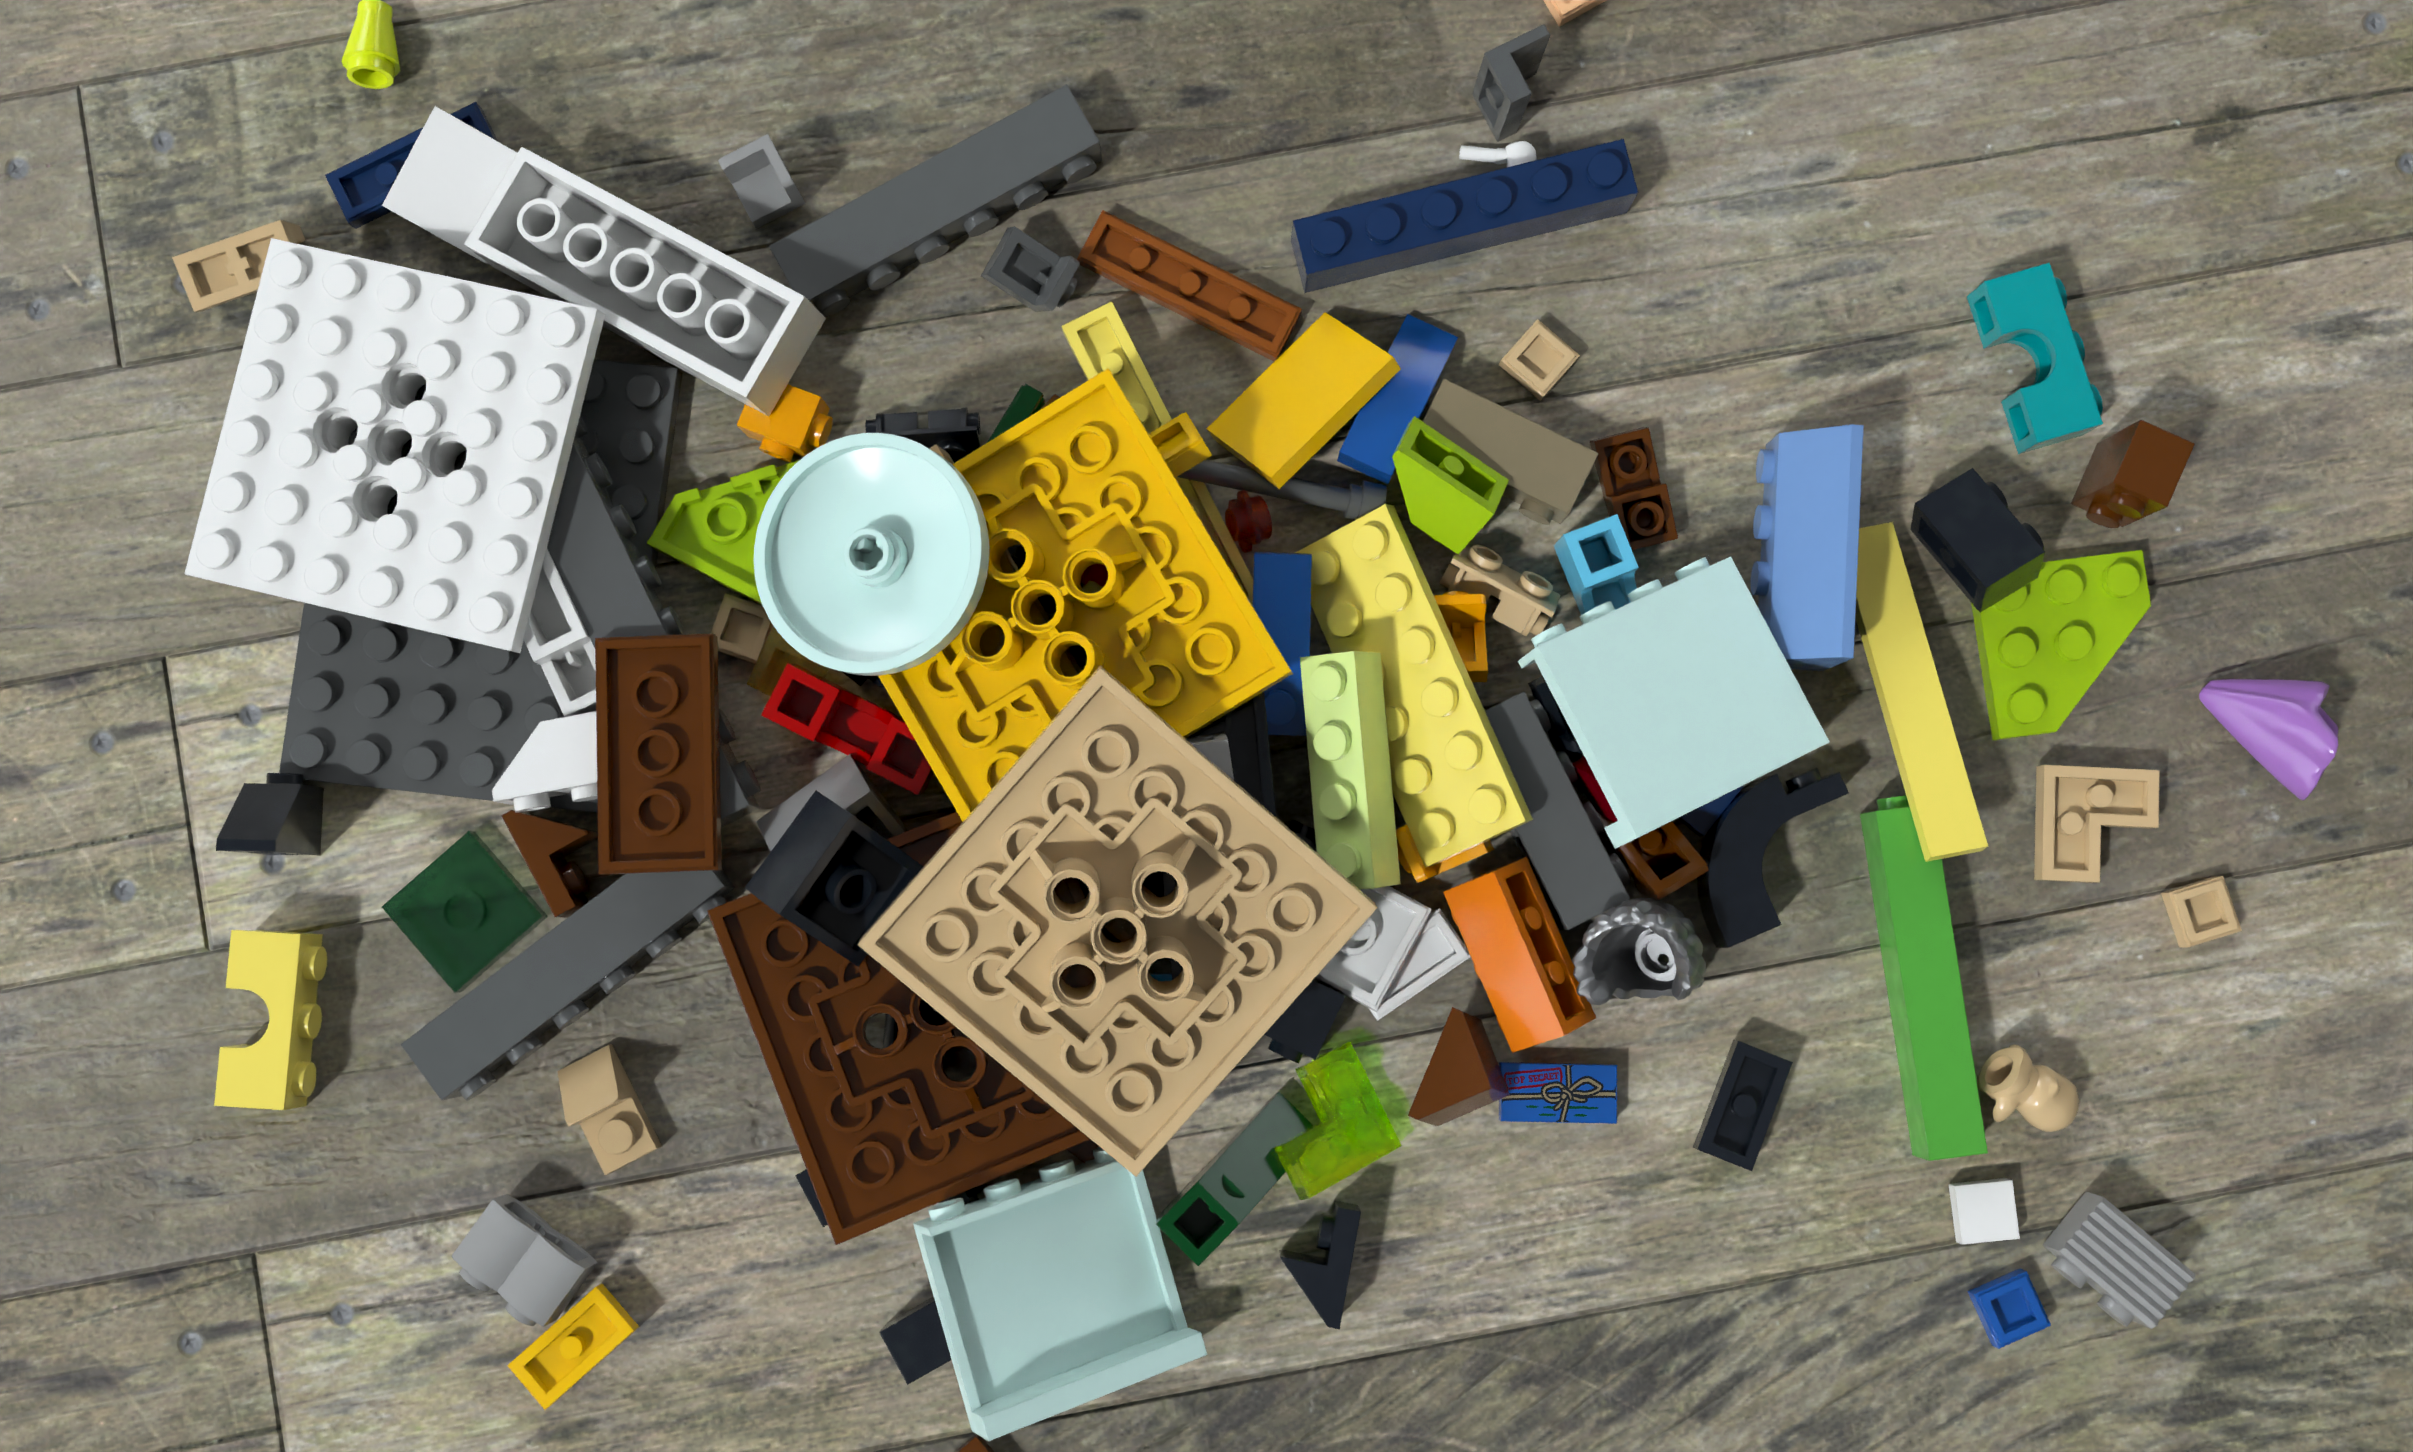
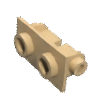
M1474 544L1472 547L1467 545L1459 555L1455 553L1451 564L1448 565L1439 584L1448 588L1447 592L1463 591L1468 594H1484L1486 603L1489 597L1493 595L1500 599V602L1491 618L1524 636H1527L1529 632L1534 635L1543 632L1549 618L1553 617L1561 596L1553 591V586L1549 581L1533 572L1524 571L1521 574L1502 564L1503 560L1496 552L1482 545Z

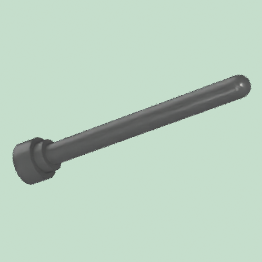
M1204 460L1177 476L1183 479L1344 511V517L1353 519V521L1384 505L1387 492L1386 485L1362 481L1360 486L1350 484L1349 489L1292 477L1278 489L1253 469L1210 460Z

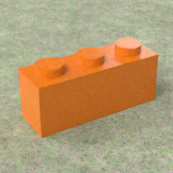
M1527 857L1474 877L1443 892L1451 909L1452 918L1458 926L1472 958L1475 972L1481 979L1496 1014L1498 1025L1504 1033L1512 1053L1563 1037L1596 1018L1590 1002L1584 996L1577 994L1576 989L1579 982L1573 975L1575 967Z

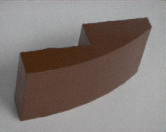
M1641 427L1590 440L1591 450L1599 453L1594 463L1609 517L1618 515L1631 549L1636 550L1678 539L1667 484L1660 481L1649 427Z

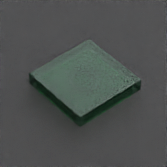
M468 831L382 906L383 910L454 993H460L548 917L474 831Z

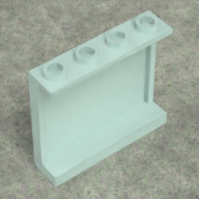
M1731 556L1711 566L1706 557L1701 558L1675 572L1674 574L1678 581L1665 587L1661 585L1659 579L1651 581L1629 593L1627 596L1631 603L1616 610L1611 601L1603 603L1581 615L1579 618L1583 625L1568 632L1562 623L1551 627L1533 637L1531 641L1535 648L1518 660L1521 668L1536 662L1618 821L1604 829L1615 849L1830 742Z
M1101 1147L1093 1150L1095 1159L1074 1166L1073 1160L1069 1159L1040 1168L1041 1178L1020 1185L1019 1179L1016 1178L990 1185L984 1189L985 1198L966 1205L963 1198L938 1203L928 1208L929 1218L913 1223L971 1430L987 1441L1207 1355L1201 1332L1187 1327L1160 1228L1156 1225L1157 1218L1143 1170L1135 1177Z

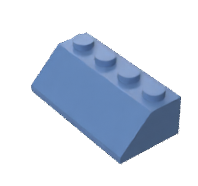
M1851 424L1779 433L1766 444V449H1760L1758 453L1756 480L1757 483H1764L1763 505H1758L1755 510L1753 534L1755 539H1761L1760 561H1755L1752 567L1751 593L1752 595H1759L1758 608L1791 669L1825 671L1854 658L1864 425Z

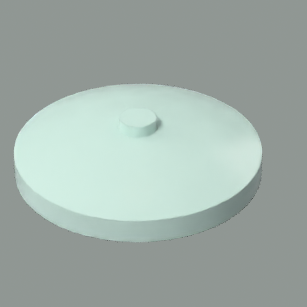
M861 433L845 436L830 441L804 456L783 476L770 495L758 524L754 544V573L757 590L762 605L778 633L796 651L811 661L834 670L863 676L897 673L922 664L938 654L958 636L968 623L978 605L987 579L990 549L988 529L980 502L972 487L954 465L941 455L918 442L893 434Z

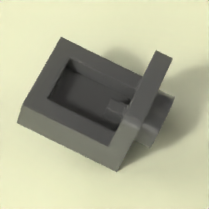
M1014 226L1008 227L981 277L1035 312L1053 311L1056 306L1062 307L1073 294L1077 285V279L1073 276L1080 262L1072 256H1058Z

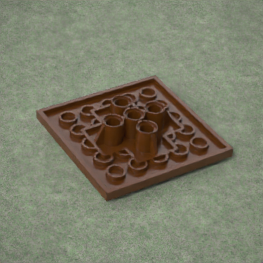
M954 812L887 840L922 866H925L963 821L959 814ZM1069 877L1063 879L1054 888L1059 899L1066 903L1074 904L1085 899L1078 878ZM752 893L707 910L836 1245L1090 1139L951 1022L948 1021L944 1025L938 1026L926 1022L921 1012L923 999L869 954L859 967L779 915ZM1074 964L1064 969L1061 977L1067 985L1078 988L1086 987L1092 983L1095 974L1085 965ZM885 1013L895 1019L899 1031L897 1039L892 1045L880 1049L870 1044L865 1031L867 1023L872 1017ZM957 1046H964L970 1049L977 1060V1067L973 1076L961 1082L949 1078L943 1069L944 1056L950 1049Z

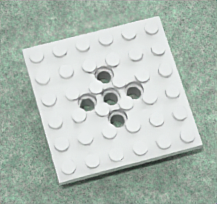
M271 238L184 574L520 653L605 314L596 308ZM426 384L423 398L415 401L418 389ZM357 428V436L354 443L348 445L351 433ZM412 439V446L408 455L401 458L404 444ZM467 450L466 461L460 470H454L457 456ZM398 494L397 505L393 513L388 514V503L392 497Z

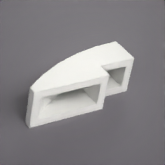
M546 549L523 639L533 661L541 665L564 717L596 711L595 648L548 549Z

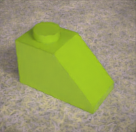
M1415 416L1408 423L1392 456L1411 523L1425 532L1430 538L1440 542L1458 555L1495 514L1509 482L1503 475Z

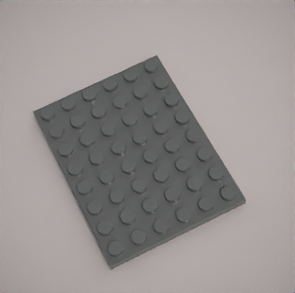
M594 359L580 413L587 427L588 434L582 436L581 439L589 455L597 453L610 474L612 484L605 487L614 506L623 505L635 526L637 535L631 537L630 540L638 557L647 555L656 569L658 551L649 546L647 542L664 514L682 373L678 368ZM426 384L418 389L415 401L423 398ZM357 428L351 433L348 445L354 443L357 436ZM412 439L404 444L401 458L408 455L412 446ZM467 450L457 456L454 470H460L466 461ZM398 494L390 499L387 506L388 514L393 513L397 505ZM304 603L279 773L303 774V780L493 801L492 789L541 721L562 718L564 715L541 665L533 661L524 640L521 652L516 653ZM571 794L550 797L551 807L549 808L598 813V799L573 802Z

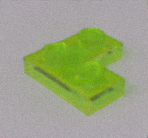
M1350 1041L1318 1056L1316 1060L1313 1059L1295 1069L1320 1119L1319 1123L1274 1147L1299 1200L1309 1199L1402 1146Z

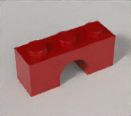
M787 663L761 716L812 742L822 743L846 755L850 754L853 759L867 766L866 769L917 795L925 792L934 775V771L902 717L798 664Z

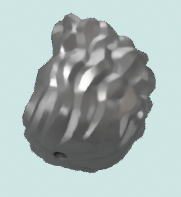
M1654 898L1627 900L1622 902L1620 906L1610 908L1606 913L1596 915L1595 922L1591 923L1584 933L1583 946L1576 951L1572 959L1575 966L1573 975L1579 982L1576 989L1577 994L1584 996L1592 1005L1605 1004L1612 995L1619 999H1630L1634 996L1657 998L1662 995L1672 996L1677 1000L1685 999L1692 993L1693 989L1702 986L1704 982L1703 976L1706 972V963L1702 957L1703 945L1700 939L1694 935V925L1676 907ZM1663 954L1668 956V963L1663 960Z

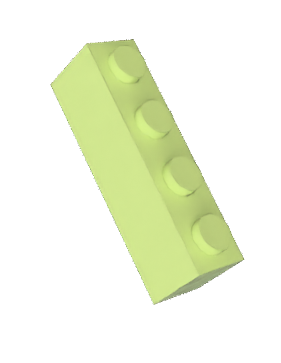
M1349 651L1300 657L1316 851L1358 889H1375L1401 884L1381 653Z

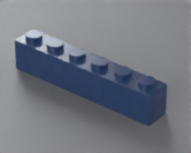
M1620 139L1293 220L1291 244L1304 293L1626 214L1639 192L1625 141Z

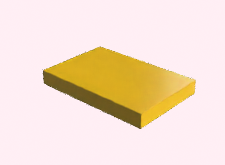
M1324 312L1206 429L1216 442L1280 489L1401 368L1392 355Z

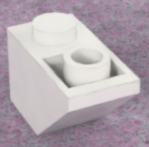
M596 711L541 721L492 789L493 801L510 805L514 804L515 812L519 813L551 807L550 797L566 794L572 795L573 802L597 799Z

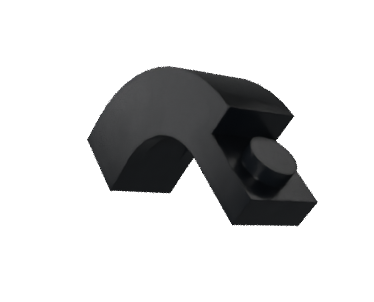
M1818 768L1812 769L1785 781L1789 789L1788 792H1785L1778 774L1763 777L1741 790L1709 829L1700 851V856L1707 863L1709 871L1697 877V890L1701 912L1716 948L1732 947L1782 925L1763 881L1762 862L1765 849L1773 834L1788 820L1849 794L1840 772L1821 777Z

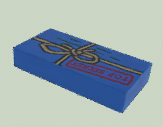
M1499 1062V1068L1510 1094L1499 1100L1500 1121L1617 1124V1065Z

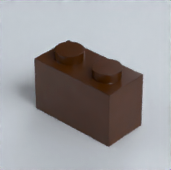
M2139 420L2097 443L2071 504L2087 511L2086 517L2090 521L2108 528L2124 527L2168 507L2195 444L2146 421Z

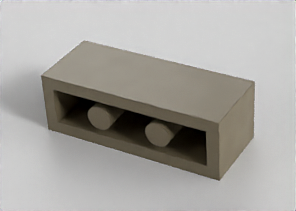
M1443 379L1423 420L1431 428L1507 478L1509 482L1502 496L1520 504L1519 512L1524 516L1545 525H1549L1551 520L1561 524L1569 515L1599 454L1446 379Z

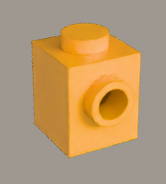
M787 384L769 417L745 404L737 426L748 437L761 441L760 451L777 459L791 462L794 454L804 457L812 452L815 447L818 448L827 442L833 418L828 416L830 408L821 396Z

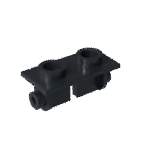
M967 407L928 411V428L918 429L917 412L877 413L876 419L866 420L865 423L866 433H885L905 437L929 449L934 445H938L950 455L954 463L981 447L978 436L981 434L979 412L968 413Z

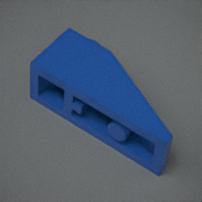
M1254 552L1252 606L1293 672L1287 678L1264 691L1268 735L1307 736L1300 657L1310 656L1312 554Z

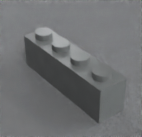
M1524 691L1485 710L1533 818L1532 821L1510 830V833L1522 857H1527L1559 930H1569L1629 900L1630 897L1624 888L1631 884L1628 872L1616 853L1608 856L1598 835L1604 833L1601 819L1589 801L1584 804L1581 803L1572 784L1578 781L1577 773L1567 754L1563 750L1556 753L1547 737L1546 732L1552 730V726L1541 703L1537 699L1530 702Z

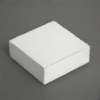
M2001 1178L1949 1184L1957 1243L1964 1245L2020 1239L2012 1180Z

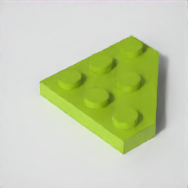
M798 461L776 467L775 464L730 477V482L703 490L694 488L675 494L647 544L656 551L762 605L754 573L756 532L770 495L783 476Z
M2142 550L2042 562L2037 579L1981 613L1971 603L1992 741L2057 732L2151 607Z

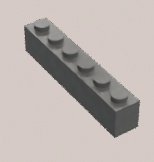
M1066 84L771 244L769 248L792 289L805 296L824 317L832 316L850 304V297L869 287L871 290H878L890 285L900 276V270L919 260L920 263L924 264L941 257L948 251V244L966 234L970 237H975L989 231L998 223L999 219L997 217L1016 207L1019 210H1025L1035 206L1047 196V190L1066 180L1067 183L1071 184L1086 178L1096 169V163L1102 161L1100 142Z
M723 869L716 871L625 874L404 1041L401 1046L441 1101L463 1096L468 1101L482 1093L496 1081L492 1072L506 1061L510 1060L513 1065H516L536 1052L543 1045L538 1037L556 1024L561 1030L582 1017L589 1010L585 1001L601 989L606 994H610L628 982L636 974L631 966L647 954H650L655 959L673 948L682 939L677 931L693 919H696L699 924L709 920L710 917L707 910L727 903L724 896L733 890L735 886Z

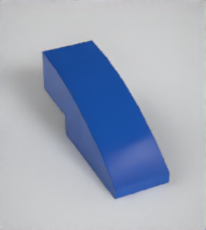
M1407 314L1388 351L1395 358L1401 370L1359 410L1339 451L1338 462L1387 485L1389 484L1396 469L1392 456L1408 423L1414 416L1420 419L1458 339L1457 336Z

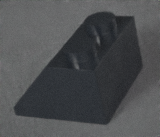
M815 790L745 886V889L779 915L859 967L868 955L867 952L858 946L860 939L924 866L854 815Z

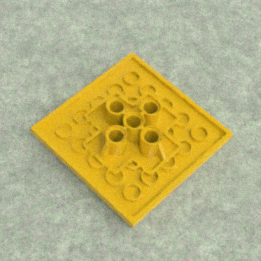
M1107 368L952 464L972 487L980 502L987 524L990 547L989 566L981 598L965 627L938 654L908 670L879 675L878 677L961 820L964 822L1100 665L1185 739L1287 678L1293 672L1115 377ZM1013 545H1023L1026 552V560L1023 566L1017 572L1011 574L1003 573L1000 566L1003 552ZM1094 564L1105 565L1108 571V580L1105 586L1098 592L1084 593L1080 585L1083 572ZM1052 595L1056 602L1054 617L1048 623L1034 625L1030 617V608L1033 602L1038 597ZM1000 626L1005 635L1004 645L996 655L985 657L979 647L980 638L988 628ZM1072 646H1082L1087 655V663L1084 670L1073 677H1066L1060 668V658L1063 652Z

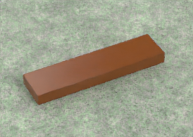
M1102 210L1077 258L1081 266L1272 361H1275L1281 355L1302 313L1301 308Z

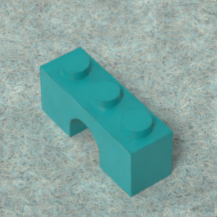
M2050 262L1984 281L1967 296L1983 349L2004 343L2016 344L2028 351L2035 362L2036 377L2033 385L2021 388L2001 401L2018 454L2083 436L2103 424L2100 416L2103 411L2102 398L2097 387L2089 382L2083 364L2085 358L2084 344L2078 332L2071 328L2065 310L2067 306L2066 290L2062 281L2054 277Z

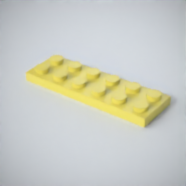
M1384 504L1295 552L1299 554H1312L1311 606L1331 652L1362 651L1381 653L1393 795L1406 825H1408L1424 866H1434L1532 821L1533 818L1394 505Z

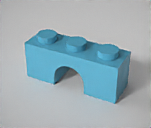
M1613 515L1563 534L1554 545V549L1580 614L1583 615L1589 610L1609 601L1612 602L1615 610L1631 603L1627 595L1637 589L1635 571L1639 567L1618 515Z

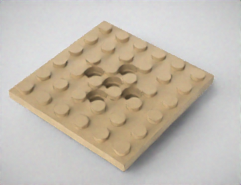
M1100 665L864 934L858 946L1137 1177L1373 914L1377 906L1367 895ZM1163 871L1171 874L1176 879L1177 884L1169 895L1153 897L1142 888L1145 878L1153 872ZM1069 877L1078 878L1088 886L1089 893L1081 902L1074 904L1066 903L1060 900L1055 893L1054 888L1057 883ZM1114 918H1125L1136 927L1133 937L1120 943L1106 939L1101 929L1106 922ZM1161 958H1172L1182 966L1180 974L1171 981H1158L1152 978L1148 973V969L1153 962ZM1082 964L1093 971L1095 978L1086 987L1074 988L1064 982L1061 974L1070 965Z

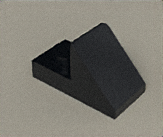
M1335 1201L1332 1215L1322 1213L1316 1248L1326 1250L1324 1258L1279 1250L1281 1260L1327 1327L1339 1330L1361 1215L1358 1205Z

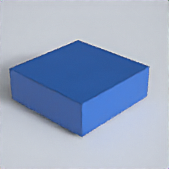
M2019 1268L1967 1291L1991 1345L1998 1349L2051 1326L2027 1271Z

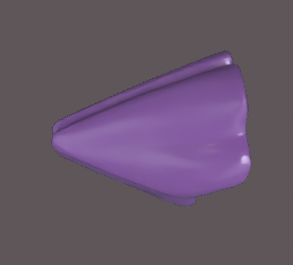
M2283 679L2211 680L2202 688L2199 694L2200 701L2224 728L2272 776L2300 800L2304 801L2311 794L2326 767L2337 753L2338 727L2320 707L2330 687L2322 681Z

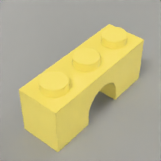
M231 930L226 988L249 990L259 995L267 1005L269 1024L263 1037L253 1045L241 1044L220 1047L214 1106L288 1110L307 1106V1097L312 1094L316 1083V1067L311 1062L312 1042L317 1037L322 1022L321 1008L316 1004L318 981L324 977L327 967V952L322 946L323 934Z

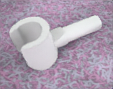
M1526 141L1514 142L1506 146V148L1497 147V149L1461 145L1459 159L1495 164L1507 163V167L1537 160L1535 148Z

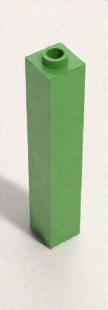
M1907 796L1877 799L1878 811L1861 813L1860 818L1912 1155L1933 1161L1986 1154L1988 1150L1942 859L1925 862Z

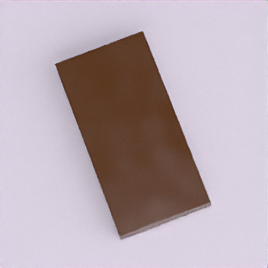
M715 634L595 638L599 874L722 870L717 636Z

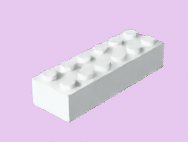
M523 147L520 148L464 243L466 247L492 267L551 299L600 310L605 314L604 328L768 417L826 319L805 296Z

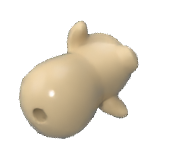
M2013 1044L2009 1048L2001 1049L1992 1054L1984 1063L1977 1077L1978 1090L1985 1092L1996 1101L1993 1108V1118L1996 1122L2004 1121L2016 1109L2031 1126L2045 1132H2053L2068 1127L2077 1115L2080 1101L2076 1086L2064 1075L2055 1072L2049 1067L2033 1065L2026 1050L2019 1045Z

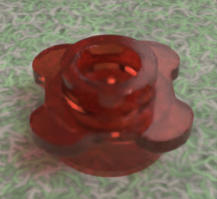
M1245 490L1238 491L1237 499L1229 500L1228 508L1225 511V523L1233 541H1238L1242 551L1248 553L1252 551V544H1260L1261 541L1271 537L1272 521L1268 506L1260 495L1249 497Z

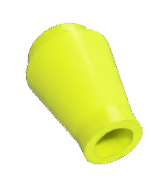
M362 0L358 3L357 16L342 57V64L347 69L348 79L356 85L370 89H383L391 86L394 82V77L400 72L392 22L393 9L389 4L381 0Z

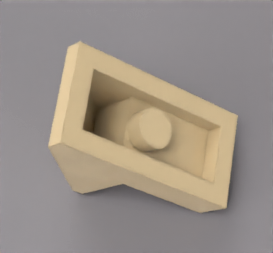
M612 1044L557 1071L565 1121L568 1127L580 1124L604 1175H608L662 1147Z

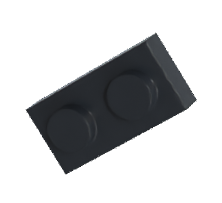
M1733 1040L1693 1148L1752 1171L1793 1062L1741 1041Z

